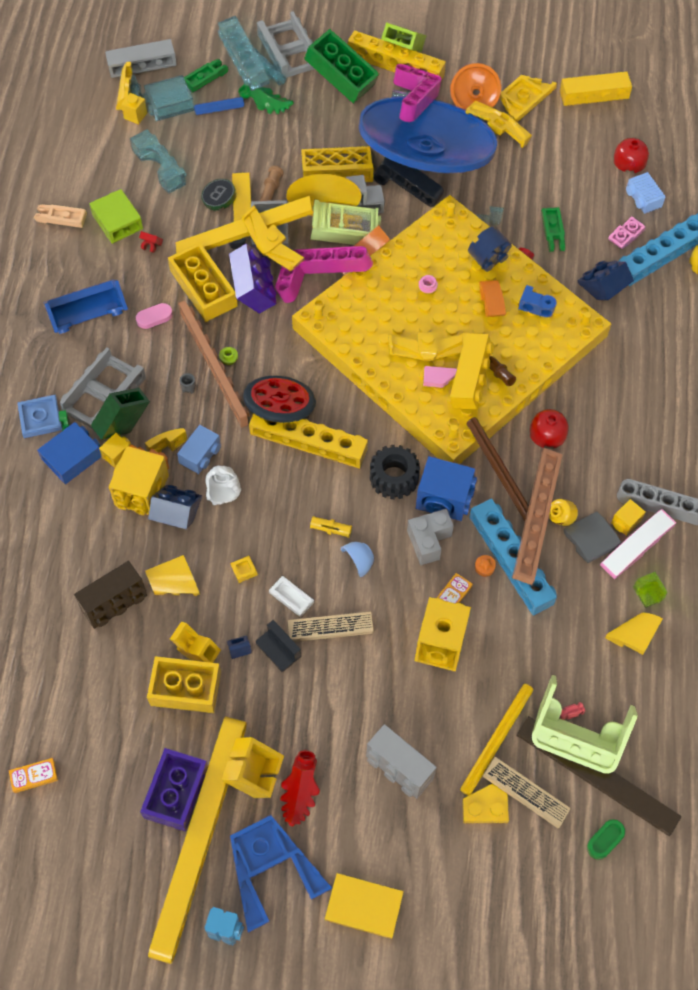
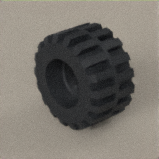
M391 445L390 448L384 446L382 451L378 450L376 452V456L373 455L370 462V481L376 493H382L384 498L390 496V499L394 500L395 497L402 499L403 495L409 496L411 491L414 492L419 482L420 462L419 459H416L417 455L415 453L411 454V449L406 448L405 450L402 445H399V447ZM396 467L403 470L405 474L399 477H392L384 471L388 468Z

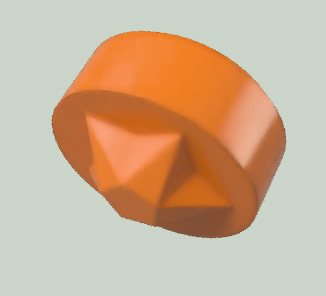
M482 555L477 558L475 571L480 576L487 577L494 573L496 562L491 556Z

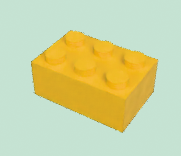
M155 656L147 694L150 706L214 713L221 676L220 665L218 663Z

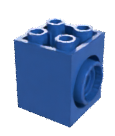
M428 456L417 491L415 509L429 513L447 509L451 519L462 521L463 515H468L470 502L475 491L477 477L474 476L475 468Z

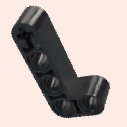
M386 157L373 175L375 182L378 184L386 185L389 180H392L430 207H434L444 194L443 187L420 170L402 165Z

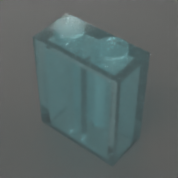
M183 75L144 85L145 93H142L145 103L149 104L147 105L149 114L154 116L155 121L195 111L193 98Z

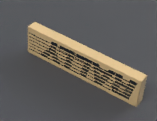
M371 612L288 620L289 637L294 642L373 634L374 632Z
M494 757L482 776L557 828L561 826L570 810V807L496 757Z

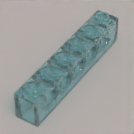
M236 15L218 22L220 30H217L219 38L222 40L225 49H227L230 58H232L233 64L237 68L240 77H242L244 85H248L250 90L253 91L270 84L266 69Z

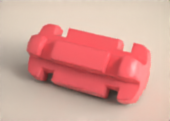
M578 702L577 705L572 704L564 707L559 718L565 720L566 718L577 717L579 714L583 715L585 713L584 705Z

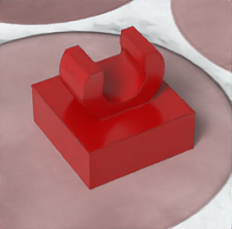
M141 231L139 236L140 239L144 240L141 243V249L146 250V246L150 244V252L152 253L156 251V245L161 246L163 242L162 238Z

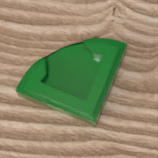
M66 410L59 411L58 413L62 424V431L70 426Z

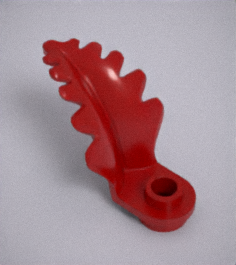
M308 750L298 753L295 757L291 774L281 783V788L287 791L280 797L281 801L287 802V804L281 807V811H286L282 817L286 818L285 822H288L289 826L301 824L300 821H305L304 815H310L307 807H315V802L311 796H317L320 792L314 779L317 759L315 754Z

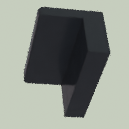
M272 620L267 624L268 631L256 640V645L281 672H284L301 658V649Z

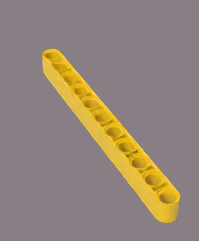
M226 716L223 720L150 945L148 958L172 964L229 786V784L221 779L227 761H232V758L229 756L235 739L244 738L247 722Z

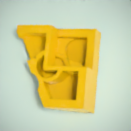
M126 62L121 72L116 110H122V102L131 93L130 84L133 74L131 62Z
M184 555L145 570L154 595H164L166 593H171L172 595H180V593L193 594V596L200 595Z
M640 613L607 633L605 638L620 647L625 645L643 655L663 618L650 613Z

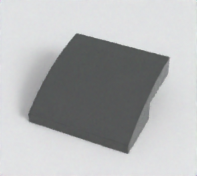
M598 512L564 528V535L576 546V552L587 563L615 550L622 544L614 530Z

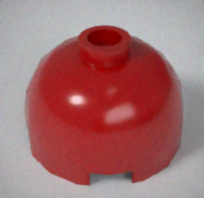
M637 138L624 139L617 145L614 152V164L623 172L626 170L634 171V173L642 171L646 167L649 158L647 145Z
M542 410L531 421L529 429L530 438L536 445L542 448L544 446L557 448L567 439L569 431L568 421L557 410Z

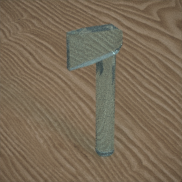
M490 206V215H475L484 222L499 225L504 208Z

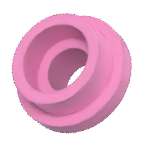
M431 275L423 276L419 281V289L424 293L434 292L437 289L436 279Z

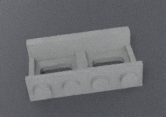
M293 11L290 12L291 20L266 27L263 20L257 22L258 36L282 79L314 69L309 63L293 68L286 59L287 56L307 52L308 47L313 43L312 39L308 38L306 29L301 26L300 18L296 17ZM288 30L295 31L299 40L288 44L279 45L274 37L275 34Z
M106 347L103 352L98 354L94 363L86 368L82 377L74 382L70 391L62 396L60 401L62 410H66L67 415L93 429L90 425L98 412L94 417L90 418L74 409L73 406L84 393H88L105 402L109 393L138 388L146 379L144 368L138 364L135 368L112 356L110 349ZM107 366H111L127 375L126 379L116 390L96 380Z

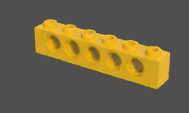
M355 30L348 40V45L371 65L395 73L396 65L405 64L436 74L442 80L445 76L446 61Z
M253 414L249 423L251 435L359 469L368 450V440L360 435L354 436L340 429L335 430L324 424L312 423L305 418L295 422L280 423L269 421Z

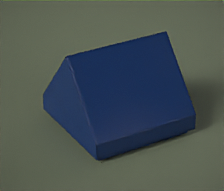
M246 635L227 641L231 659L252 654L250 642Z

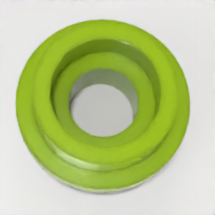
M225 347L220 351L219 359L225 365H232L238 359V352L232 347Z

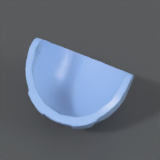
M351 542L342 546L341 551H347L353 559L359 577L366 575L374 562V555L370 547L360 542Z

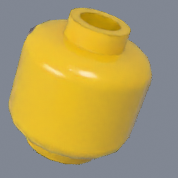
M565 499L552 501L549 519L552 523L569 526L576 521L578 509L572 501Z

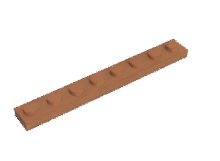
M185 300L179 302L180 314L241 428L248 426V417H250L246 406L242 407L240 403L242 402L238 391L234 392L233 382L230 377H226L225 367L222 362H218L217 352L214 348L211 349L209 337L207 334H203L200 321L195 320V312L192 306L188 307Z
M546 448L541 452L512 576L513 579L530 585L535 581L562 454Z

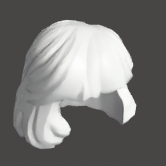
M218 465L207 473L205 479L207 500H210L213 505H221L237 499L240 495L241 487L238 477L232 468Z

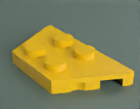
M521 75L501 92L500 100L508 114L518 122L554 91L557 83L553 81L552 84L542 83V79Z

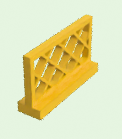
M370 146L301 149L303 177L314 174H333L344 178L364 175L365 182H373V163ZM359 153H367L363 157L359 155ZM307 155H313L314 157H313L312 159H310V158H308V157H306V156H307ZM337 158L340 160V162L336 163L333 160ZM352 158H355V159H357L358 161H356V162L354 163V162L351 161V159H352ZM320 159V160H322V161H324V162H322L321 164H319V163H317L316 161Z

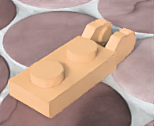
M40 204L37 208L39 213L35 214L34 219L44 224L48 222L83 228L87 212L85 209Z

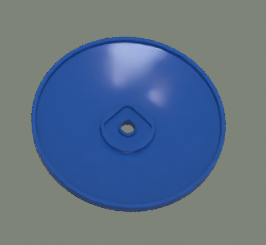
M406 96L390 97L375 101L365 107L360 115L359 131L365 142L386 158L408 167L438 173L468 172L487 165L495 156L497 138L493 130L479 117L471 113L466 114V110L446 102L433 100L413 122L403 121L399 117L402 101Z

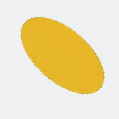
M314 174L302 177L293 182L286 193L289 203L310 196L312 199V205H314V200L349 206H358L361 201V191L354 182L333 174Z

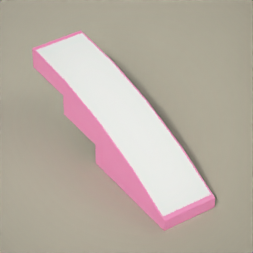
M663 509L659 510L618 546L600 566L615 580L643 557L646 551L659 542L660 538L676 525V522Z

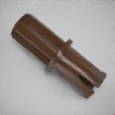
M490 356L489 368L494 372V376L500 378L507 387L512 386L516 382V377L507 370L505 364H501L494 356Z

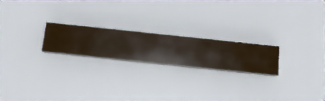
M528 716L516 736L669 837L671 836L682 817L681 815L614 771L602 773L538 748L532 741V732L536 720Z

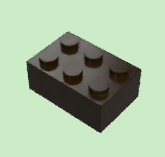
M129 560L74 594L81 611L93 629L106 625L111 618L116 615H122L126 612L127 608L141 603L148 596L142 578Z

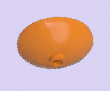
M473 63L464 66L455 74L451 82L450 93L453 103L464 110H467L475 101L493 108L501 95L499 76L491 67L485 64ZM475 90H478L479 94L474 95L473 92Z

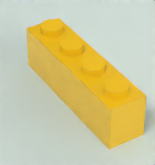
M628 72L564 78L561 80L559 92L564 106L629 99L632 84Z
M466 334L450 394L454 408L477 409L478 402L482 400L481 390L482 386H485L486 383L485 373L490 367V354H493L494 344L491 342L489 334Z

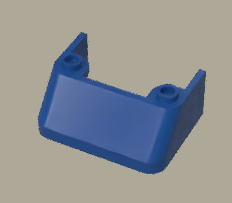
M115 279L43 302L53 330L59 334L70 331L69 327L105 314L112 313V316H117L123 313L122 310H128L119 281Z

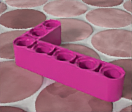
M405 64L396 65L393 83L412 90L402 101L399 116L401 120L413 122L439 95L442 80L440 76Z
M364 246L293 250L303 256L305 260L292 271L282 266L275 289L283 302L291 303L298 296L305 274L367 271L372 267L373 261Z

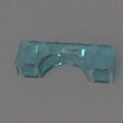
M147 129L130 138L132 151L141 161L152 160L161 164L157 171L158 180L168 194L186 185L185 170L177 165L175 158L168 154L164 145H160L154 134L152 135Z

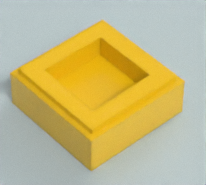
M250 556L230 563L239 583L258 575Z

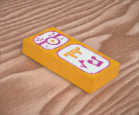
M455 573L437 598L452 603H460L473 584Z
M53 758L9 770L13 793L58 781Z

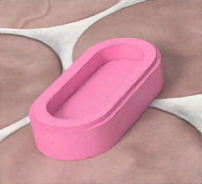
M165 303L144 309L136 315L137 325L140 328L148 329L165 323L172 318V309Z

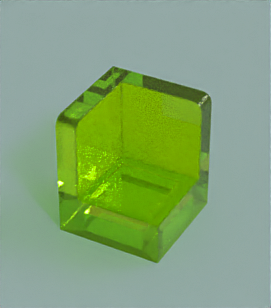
M656 572L637 579L633 586L645 608L663 601L667 595V590Z

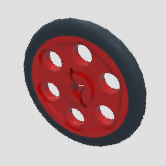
M265 376L255 379L248 384L243 393L245 405L251 412L273 422L287 423L302 420L309 416L316 407V399L312 390L304 383L285 376Z

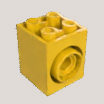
M126 446L120 461L114 469L113 477L109 484L114 505L121 510L129 509L139 515H149L151 497L165 486L169 477L165 457Z
M429 597L414 661L456 672L471 607L465 606L462 603H452L441 598Z

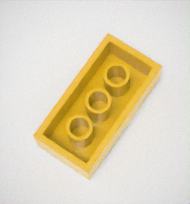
M200 242L168 257L170 272L205 322L238 307L234 289Z

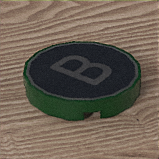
M216 179L204 187L201 198L209 210L219 211L220 208L225 209L234 202L236 189L231 181Z

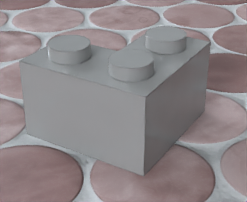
M364 175L346 177L354 182L361 191V201L357 207L378 208V214L384 213V197L381 185L366 187Z
M447 509L408 520L407 532L420 566L440 560L441 547L438 541L452 537L454 526Z

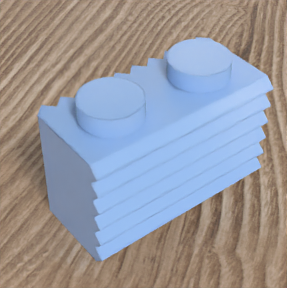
M648 172L628 180L627 194L633 197L637 208H641L645 214L663 206L665 195Z

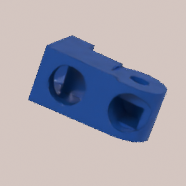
M526 285L518 309L542 317L552 316L556 307V299L551 295L543 296L533 292L534 287Z

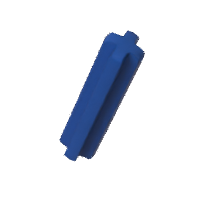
M243 97L196 104L194 105L196 115L242 108L244 107Z

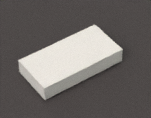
M284 576L269 590L272 596L300 618L314 604V600Z

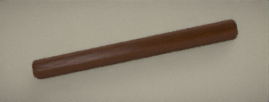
M476 417L471 418L467 421V426L525 521L529 508L527 501Z

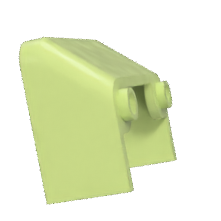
M552 675L532 732L533 743L538 748L602 773L615 771L638 717L635 706H630L623 724L611 721L602 727L600 734L559 718L562 707L557 699L552 698L557 686L556 676Z

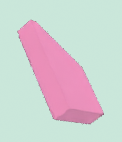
M425 366L423 386L443 388L450 380L455 378L457 369Z

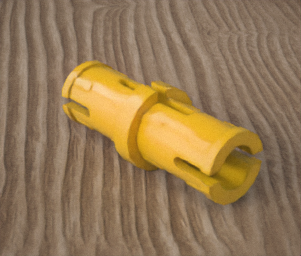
M313 516L310 524L311 529L325 531L329 535L333 533L350 538L352 532V525L338 523L334 519L326 520Z

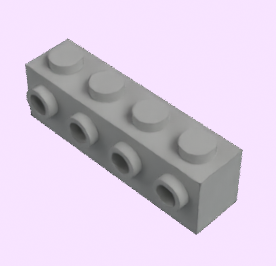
M171 39L105 51L111 78L121 76L126 62H131L133 74L177 66Z

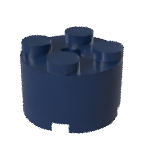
M489 227L477 236L479 240L476 243L472 241L468 248V253L482 269L488 272L498 262L503 263L509 257L507 253L512 245L498 228Z

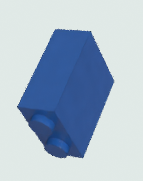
M76 422L37 450L41 460L65 485L102 457L99 450L101 447L100 443L95 438L92 440L84 426L80 427Z

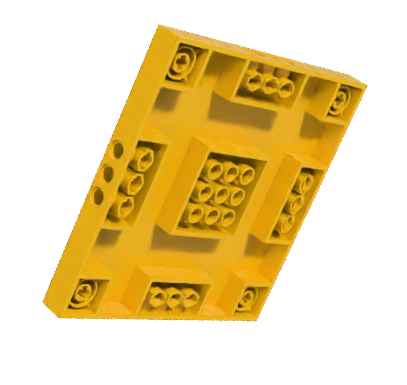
M449 195L370 256L373 265L369 270L348 272L292 315L293 330L436 458L461 464L480 447L467 426L468 420L476 417L490 439L608 337L611 323L514 245H512L507 253L509 255L507 260L503 263L498 262L488 272L482 269L468 253V248L472 241L476 243L479 240L477 236L490 226ZM425 275H431L437 281V289L432 293H424L419 289V281ZM498 280L504 298L506 315L486 317L484 300L481 301L479 282ZM526 285L534 287L533 292L543 296L551 295L556 299V307L552 316L542 317L518 309ZM418 332H437V340L461 335L462 333L489 334L490 340L494 344V351L490 356H494L501 364H505L507 370L516 377V382L512 386L507 387L500 378L494 376V372L489 368L485 373L486 383L485 386H482V400L478 402L477 409L454 408L450 399L454 378L443 388L423 386L424 367L457 369L461 354L434 361H422L389 354V334L417 340Z

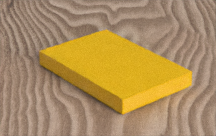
M337 873L324 920L392 939L404 891Z

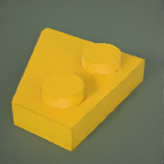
M493 783L462 800L463 823L509 822L507 793Z

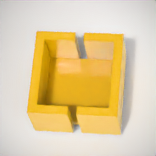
M253 737L236 738L229 756L232 758V761H227L221 780L253 798H271L277 779L275 777L260 776L278 775L284 755Z

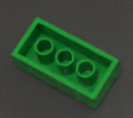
M331 29L327 30L308 47L304 57L305 61L353 104L375 85L380 74Z

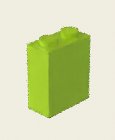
M386 22L381 40L422 52L427 35Z
M122 189L89 203L93 217L111 244L143 229L140 215Z

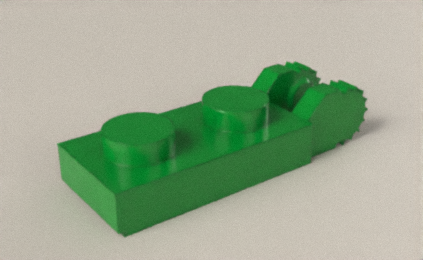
M216 59L183 77L182 82L193 93L219 76H224L229 68L226 65H222L220 59Z
M542 208L541 216L545 237L548 240L549 252L554 251V240H559L560 251H565V232L560 208Z

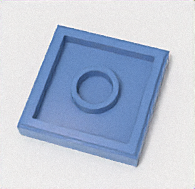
M56 395L17 402L24 438L62 430Z

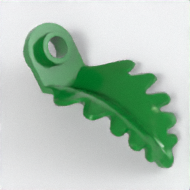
M257 82L251 85L245 83L238 90L240 97H243V99L252 97L257 108L261 111L266 108L268 114H271L273 110H275L276 114H279L280 110L285 112L286 108L289 109L294 104L293 100L281 98V95L273 94L270 88L261 87Z

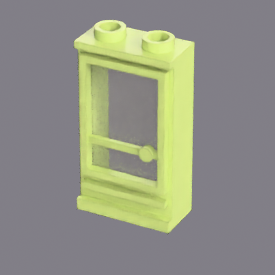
M314 200L311 240L355 245L377 226H380L381 216L378 215V208L372 209Z

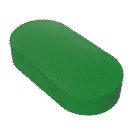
M615 819L608 820L588 841V854L596 860L606 858L624 838V825Z

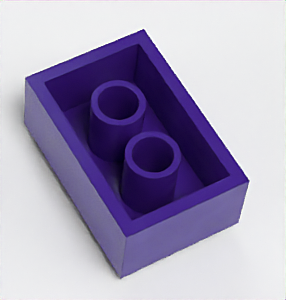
M248 244L231 252L229 257L236 299L259 314L276 305V291L273 286L269 259Z
M164 748L140 811L143 818L186 832L208 769L207 761Z

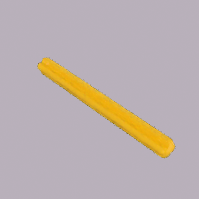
M523 684L461 786L460 791L465 795L469 796L472 794L531 696L533 688L528 684Z

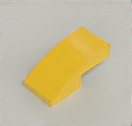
M184 428L174 429L151 438L145 442L147 452L151 449L159 452L167 446L171 451H174L188 440L186 430Z

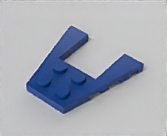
M271 815L230 835L248 933L269 923V919L250 880L260 873L291 858L311 900L332 890V887L320 875L319 871L310 863L303 852L294 844Z

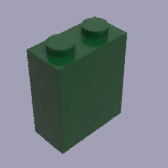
M139 387L109 393L90 426L101 440L111 438L115 433L119 436L131 433L150 401Z

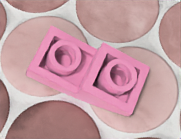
M631 216L608 239L623 249L645 230V225Z

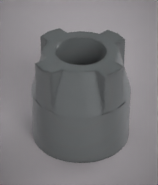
M185 373L180 377V386L183 393H194L196 382L195 377L190 373Z

